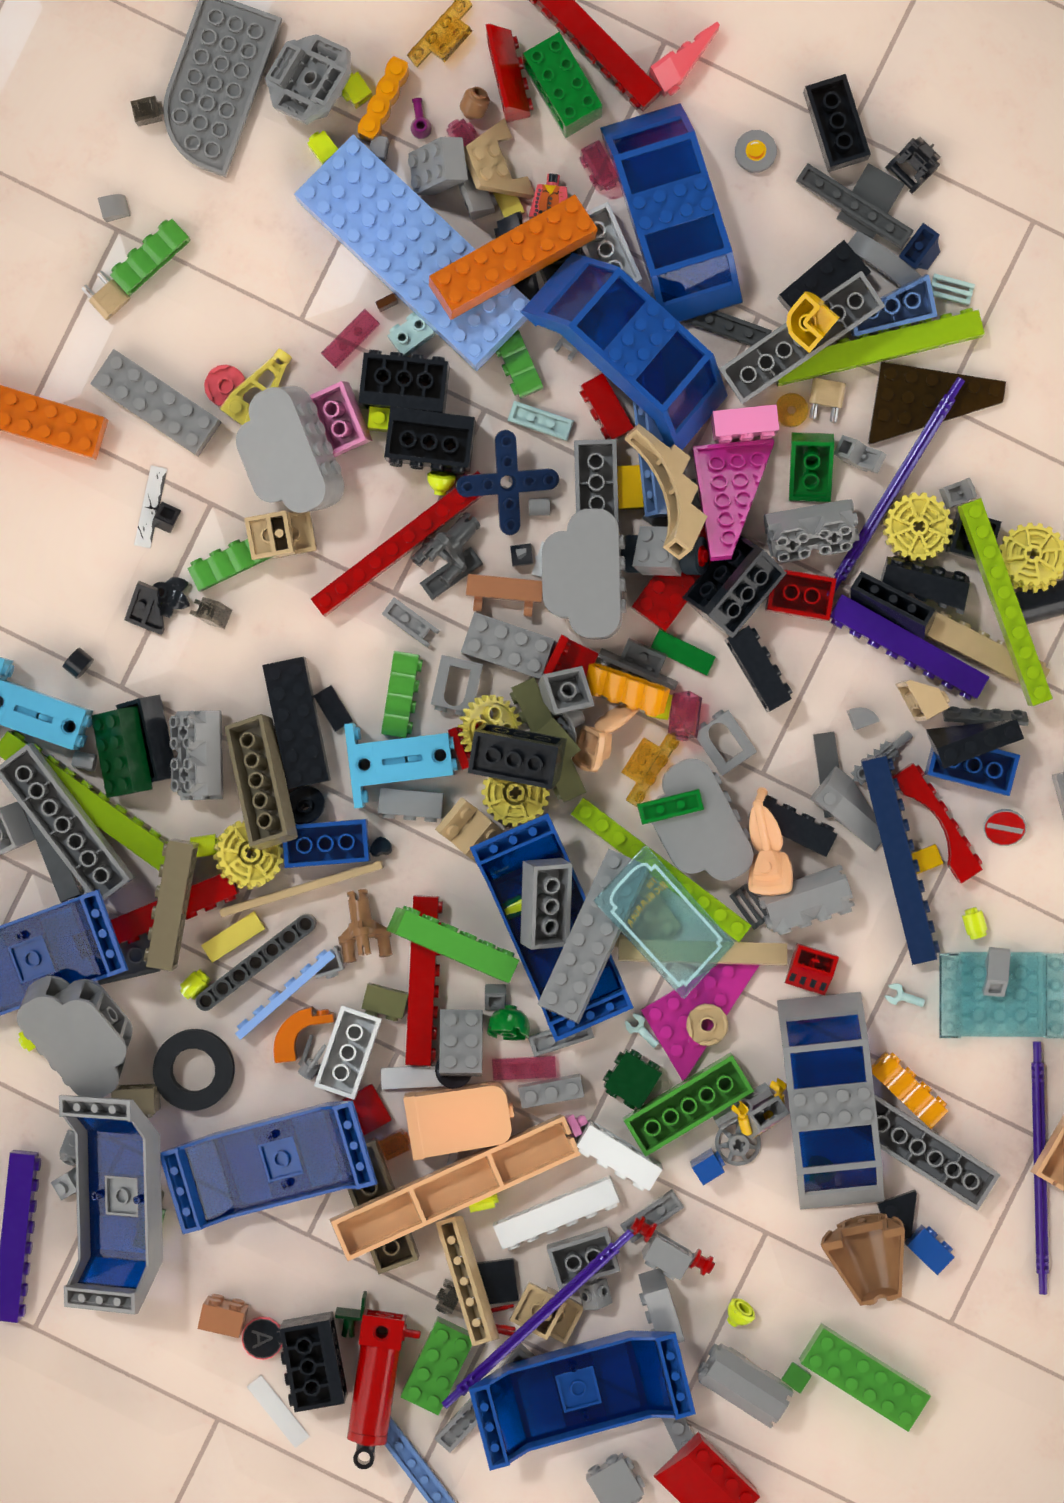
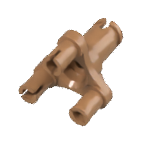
M366 889L358 890L359 900H357L354 891L347 892L351 923L348 924V928L343 934L338 937L339 945L342 947L343 963L357 961L354 949L355 941L357 943L358 956H364L363 947L366 955L372 954L369 938L377 939L379 957L393 955L390 944L391 932L386 931L387 927L372 920L369 897H367L368 890Z

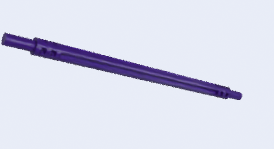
M957 377L948 394H944L860 531L859 541H855L852 544L853 547L848 551L834 574L835 578H837L835 592L841 582L846 580L956 401L954 398L965 382L960 377Z
M1033 1041V1062H1031L1034 1164L1046 1145L1044 1062H1042L1041 1041ZM1034 1174L1036 1273L1039 1277V1294L1046 1295L1047 1274L1049 1273L1047 1181Z
M628 1229L614 1243L611 1242L596 1258L472 1373H469L456 1386V1389L441 1402L442 1405L448 1409L460 1396H465L469 1391V1387L479 1382L597 1271L607 1264L610 1259L614 1258L620 1252L619 1249L634 1234Z

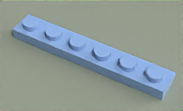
M324 949L315 957L318 961L311 966L308 963L300 970L302 975L298 979L292 977L284 984L286 989L281 994L276 991L268 998L270 1003L265 1008L263 1005L259 1006L253 1012L255 1016L250 1021L247 1019L243 1020L237 1026L239 1030L235 1033L236 1036L241 1040L329 963L336 956L335 952L332 949L328 952Z

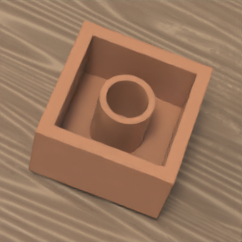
M212 1294V1296L206 1298L202 1305L197 1329L239 1338L244 1329L249 1305L244 1304L245 1301L241 1299H232L230 1301L224 1299L222 1295Z

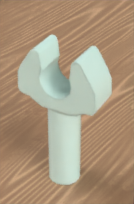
M893 983L888 985L889 988L897 991L895 997L884 996L891 1004L896 1005L897 1002L902 1000L923 1007L925 999L905 993L901 984Z
M633 1013L634 1018L638 1020V1025L632 1026L628 1021H625L627 1031L630 1034L634 1032L639 1033L655 1048L659 1041L644 1027L645 1018L640 1014Z

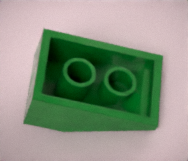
M791 433L789 501L831 502L834 434Z

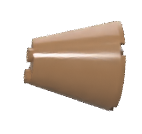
M882 1213L865 1214L837 1224L836 1230L826 1232L821 1240V1247L860 1306L874 1305L880 1298L894 1301L902 1297L905 1228L899 1218L895 1216L887 1218V1214Z

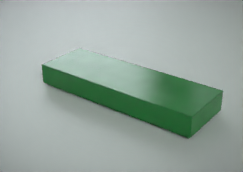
M660 629L651 645V648L667 654L668 658L706 676L716 658Z
M699 789L637 804L642 825L704 810Z

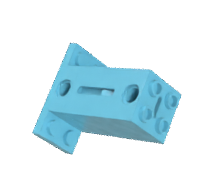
M0 657V698L2 697L4 700L3 705L0 706V725L70 750H80L81 747H84L87 741V735H85L87 727L90 728L92 726L91 715L93 710L7 681V678L11 677L14 671L13 660ZM72 722H74L76 725V728L73 732L70 729V725Z
M355 723L344 724L354 809L366 807L365 803L369 802L368 790H364L363 786L455 775L454 771L458 770L457 758L452 757V750L455 749L453 737H450L449 733L358 744V740H361L360 727H356ZM439 749L446 752L444 761L436 759L435 755ZM365 758L370 761V768L368 770L361 768V761Z

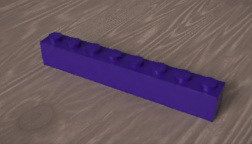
M843 594L839 596L831 610L830 623L840 629L843 626L850 630L849 634L858 639L862 636L868 640V645L876 649L881 647L887 650L886 655L896 660L898 657L905 660L904 665L913 670L916 667L924 671L922 675L931 680H934V678L942 681L941 685L949 690L955 688L960 691L959 695L969 701L971 698L978 699L989 679V676Z
M13 1150L9 1155L0 1241V1321L18 1323L26 1313V1304H23L24 1296H27L28 1284L25 1281L26 1275L30 1273V1263L27 1261L28 1254H31L33 1242H30V1233L33 1234L35 1221H32V1213H35L37 1208V1200H34V1194L39 1188V1179H36L37 1171H40L41 1158H38L39 1152Z

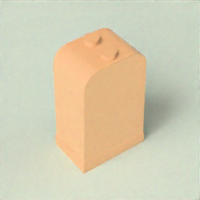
M497 1081L467 1084L455 1089L440 1088L419 1092H406L403 1097L413 1161L432 1156L501 1145L511 1136V1118H514L515 1115L513 1102L509 1103L506 1088Z

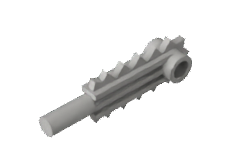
M906 731L893 743L885 740L884 744H880V750L874 749V755L867 754V757L887 753L888 758L892 757L893 761H895V757H899L898 749L913 736L909 731ZM862 762L861 766L854 765V771L851 772L854 776L853 781H858L862 785L866 782Z

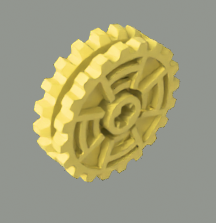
M916 492L911 493L909 498L904 495L899 498L900 502L896 500L891 505L893 509L887 511L886 516L888 518L883 520L882 524L886 526V529L882 531L883 535L888 538L885 541L886 545L891 544V551L893 553L898 552L901 558L908 557L910 562L915 561L916 558H918L919 562H923L927 557L929 559L934 558L936 553L939 554L944 550L943 545L949 544L950 539H948V536L953 534V530L950 529L953 519L948 518L950 511L943 508L945 503L943 501L938 503L936 496L932 495L929 498L927 493L924 492L919 496ZM920 523L922 525V527H920L922 531H915L913 529L915 527L913 524Z
M1032 522L1028 523L1026 527L1020 524L1017 526L1016 531L1011 529L1008 532L1009 536L1003 537V543L999 546L1014 589L1020 587L1022 592L1027 593L1029 589L1033 593H1038V589L1046 591L1049 585L1054 587L1057 584L1056 580L1062 579L1064 572V540L1059 539L1061 535L1058 532H1052V527L1043 528L1042 523L1033 526Z
M491 777L483 781V784L486 786L485 789L481 790V794L485 795V799L482 801L483 805H488L489 808L486 810L488 814L493 813L495 821L501 819L502 825L507 826L508 823H512L513 827H517L518 823L524 824L528 820H533L537 818V814L542 815L544 813L542 807L547 806L549 803L546 800V796H550V791L546 790V788ZM514 787H519L518 790L521 789L522 794L518 795L517 799L513 798L514 795H510V791L514 790Z
M239 820L232 826L230 825L217 838L219 842L214 845V850L217 853L213 855V860L218 861V864L215 866L216 870L222 871L220 876L222 878L227 877L230 885L236 883L237 888L240 889L247 886V889H253L256 886L259 888L275 878L276 873H279L281 870L278 866L283 864L284 859L281 858L283 848H280V844L262 850L249 847L244 821L241 823ZM248 850L251 851L250 858L246 857Z

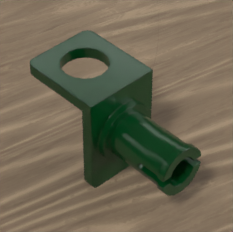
M367 1291L363 1292L361 1310L336 1308L335 1318L343 1319L341 1335L345 1338L347 1337L348 1329L349 1338L355 1337L356 1321H362L365 1311Z

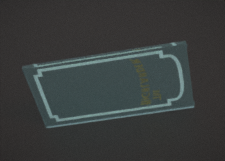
M647 846L642 847L635 857L593 900L683 999L687 997L692 989L734 945L733 941Z

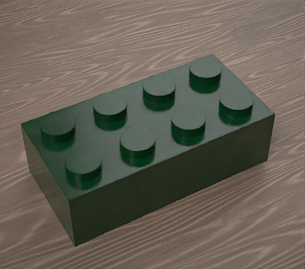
M137 706L91 715L106 797L111 798L152 790L153 787Z

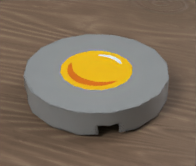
M750 130L744 133L738 139L735 146V158L738 164L751 173H760L767 170L773 164L777 155V146L774 139L762 130Z

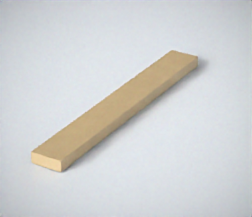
M381 860L221 908L219 910L220 915L225 917L384 868Z
M635 939L618 940V961L655 962ZM639 939L659 962L703 963L718 947L715 944L716 941ZM719 942L722 947L706 963L787 966V943Z

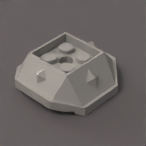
M317 34L297 41H287L265 77L273 107L277 111L306 125L316 119L327 117L336 100L342 96V90L350 79L351 52L347 48Z

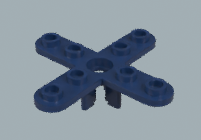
M501 430L495 436L496 473L462 476L456 482V490L464 497L497 494L500 530L506 535H514L520 529L519 492L554 489L559 483V475L550 468L518 471L516 436L509 430ZM504 476H510L509 482L512 485L509 488L501 486L500 482Z

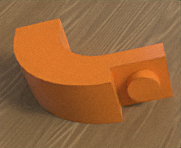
M313 1006L293 1013L281 1025L276 1034L273 1049L275 1063L296 1061L298 1059L296 1040L299 1032L309 1025L333 1023L335 1021V1013H329V1009L317 1010V1014H313Z

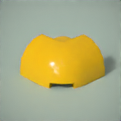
M806 291L787 314L786 324L790 336L810 353L840 317L830 310L818 296Z

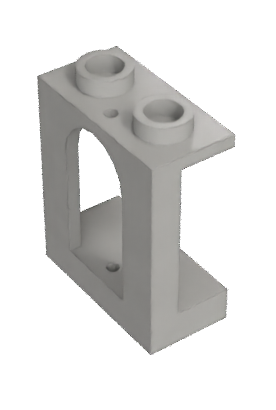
M442 655L431 705H435L434 710L447 712L449 708L456 710L455 714L465 716L466 714L463 712V709H470L468 706L469 702L475 703L474 698H476L483 664ZM450 666L471 670L465 698L457 706L449 705L444 699Z
M720 710L712 716L713 721L708 724L704 721L695 727L696 732L693 734L721 776L757 752L729 710L726 712ZM716 723L724 724L743 749L742 752L725 762L709 738V729Z

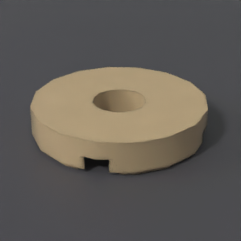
M704 1003L690 1011L687 1017L686 1028L689 1036L695 1042L703 1046H712L718 1044L726 1035L728 1020L721 1008L714 1004ZM710 1019L713 1021L711 1030L706 1031L702 1029L701 1023L703 1020Z

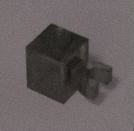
M203 597L201 601L195 599L194 603L199 608L197 611L191 610L189 614L199 618L208 625L222 629L226 628L232 609L219 601Z

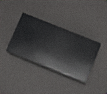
M332 685L313 696L335 732L343 728L344 724L353 722Z

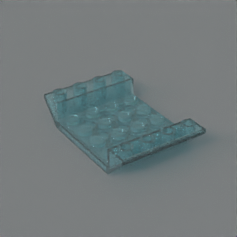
M988 952L939 953V1038H961V1036L1064 1038V953L1011 952L1009 981L1004 997L983 995L982 988L987 974L985 960Z

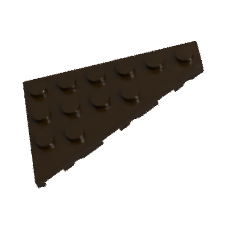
M881 362L868 444H874L924 428L944 394H948L957 377H960L965 382L954 398L956 401L943 421L1003 403L1006 381Z

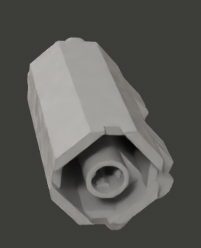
M852 499L765 514L764 526L771 557H776L781 563H787L808 558L813 549L819 550V553L822 555L849 551L853 547L852 544L855 541H859L858 529H855V525H858V517L856 512L852 513L854 511Z
M177 711L176 715L171 716L169 719L170 747L178 752L177 757L173 758L170 762L172 791L178 793L180 800L223 799L221 711Z
M837 865L793 880L792 890L788 893L774 896H757L760 908L762 910L765 909L767 913L766 916H763L767 928L783 935L791 932L792 927L804 928L812 925L811 920L817 918L822 922L831 919V914L838 912V914L843 915L852 912L851 907L855 906L853 901H849L853 896L847 877L839 872L843 870L842 866Z
M722 1343L719 1346L714 1344L708 1353L710 1355L706 1363L703 1361L697 1370V1373H699V1383L764 1425L772 1428V1421L777 1423L788 1407L789 1401L786 1399L788 1395L792 1397V1388L782 1383L780 1378L769 1371L762 1370L748 1361L744 1355L732 1347L728 1348Z

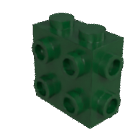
M626 1049L624 1053L621 1051L618 1053L614 1060V1063H616L612 1071L609 1069L603 1077V1081H605L604 1087L606 1088L605 1092L614 1098L617 1096L624 1099L623 1103L633 1110L635 1107L640 1109L661 1077L662 1071L659 1070L660 1066L651 1060L646 1062L641 1059L643 1055L636 1050L631 1049V1051H628Z

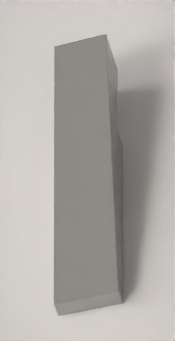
M520 1343L497 1369L507 1363L530 1358L535 1355ZM527 1369L515 1372L517 1380ZM509 1374L490 1385L494 1406L512 1386ZM471 1398L434 1438L449 1453L478 1424Z

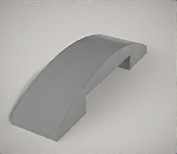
M857 231L848 243L861 260H865L887 276L899 288L921 277L918 272L897 255L860 231Z

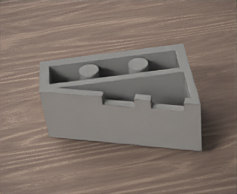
M657 1268L638 1274L643 1291L639 1296L642 1305H647L648 1311H645L648 1324L653 1323L654 1326L651 1331L675 1332L678 1343L685 1341L670 1290L663 1274L664 1271Z

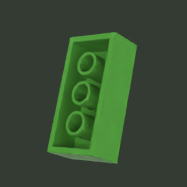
M438 1316L400 1397L439 1415L443 1407L441 1402L448 1397L471 1349L472 1343L468 1330Z

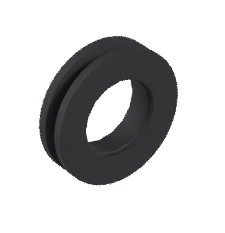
M188 1029L170 1037L159 1048L153 1063V1079L161 1096L171 1105L189 1111L206 1109L216 1104L228 1092L235 1074L234 1058L227 1044L216 1034L203 1029ZM199 1049L206 1052L212 1058L215 1065V1075L208 1087L198 1091H190L183 1088L176 1081L173 1074V1064L176 1057L184 1050Z

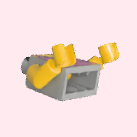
M777 1078V1082L771 1081L770 1088L776 1091L774 1098L748 1113L749 1109L742 1101H739L740 1105L738 1108L732 1105V1111L738 1115L741 1132L751 1140L773 1127L790 1113L785 1107V1095L783 1092L787 1084L779 1078Z

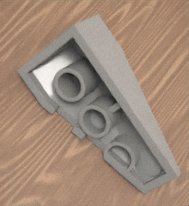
M466 164L468 180L458 184L470 219L473 221L495 213L494 206L497 205L493 193L489 194L488 191L476 189Z
M835 766L811 796L810 800L875 851L881 844L875 814L853 779Z

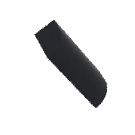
M862 571L851 587L850 599L922 639L926 638L935 619L936 609Z
M1064 580L1057 581L1054 587L1049 585L1046 591L1038 589V593H1033L1032 590L1028 589L1027 593L1022 591L1015 593L1026 625L1064 615Z

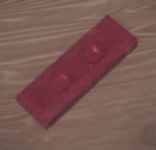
M364 309L321 352V355L336 369L380 323Z
M555 1056L492 1059L493 1080L556 1077Z

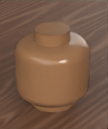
M469 88L465 91L459 107L466 118L470 120L480 119L484 117L490 99L483 88Z

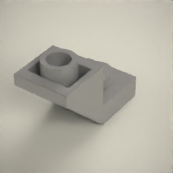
M989 947L985 960L987 974L982 988L983 995L1004 997L1009 981L1010 949Z

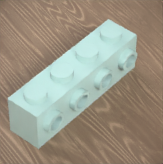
M414 312L406 318L407 321L401 326L397 324L389 330L390 334L387 335L397 351L403 353L404 357L410 355L436 335Z

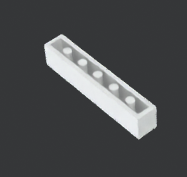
M609 1175L493 1223V1227L502 1249L508 1248V1250L519 1247L520 1242L525 1240L532 1242L537 1240L542 1233L552 1234L558 1231L559 1226L564 1224L567 1227L574 1225L578 1222L579 1218L584 1216L586 1219L597 1215V1211L601 1209L611 1210L617 1207L616 1203H619L620 1199Z

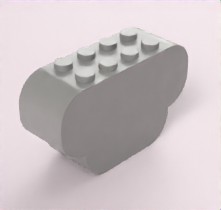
M271 387L257 393L249 405L250 421L240 427L236 436V446L256 495L261 500L269 503L283 501L288 509L297 513L326 509L336 504L344 492L341 467L335 460L333 447L327 440L325 427L317 415V407L312 402L309 394L301 387Z
M583 509L578 511L569 520L567 531L553 533L545 540L542 547V592L546 608L559 618L569 619L571 627L577 634L586 639L593 640L607 639L615 635L622 624V613H626V600L622 599V592H626V579L622 577V570H625V557L621 556V549H625V536L621 535L620 526L615 517L604 509Z
M682 760L667 769L662 779L664 794L656 799L699 789L704 810L652 822V825L671 861L679 870L689 874L705 870L709 875L718 880L727 881L745 873L752 864L753 850L749 843L751 840L750 834L746 828H741L739 822L742 819L738 811L731 809L729 803L732 800L728 792L721 790L719 785L722 784L718 773H713L710 767L701 760Z
M45 976L32 983L27 988L17 1013V1023L24 1036L36 1046L38 1053L47 1059L50 1067L58 1072L65 1085L69 1086L78 1096L105 1097L113 1092L118 1085L133 1033V1027L128 1017L104 988L95 981L80 979L69 984L63 978Z

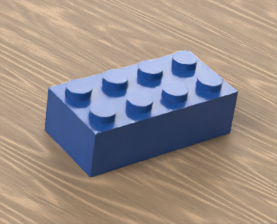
M931 746L925 775L1010 796L1020 755L995 749L945 769H940Z
M367 819L295 824L298 838L283 843L285 868L371 861Z

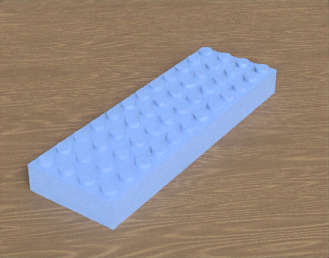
M354 134L294 193L297 202L475 371H478L528 320L521 311L530 300L514 285L450 320L429 287V276L476 249Z

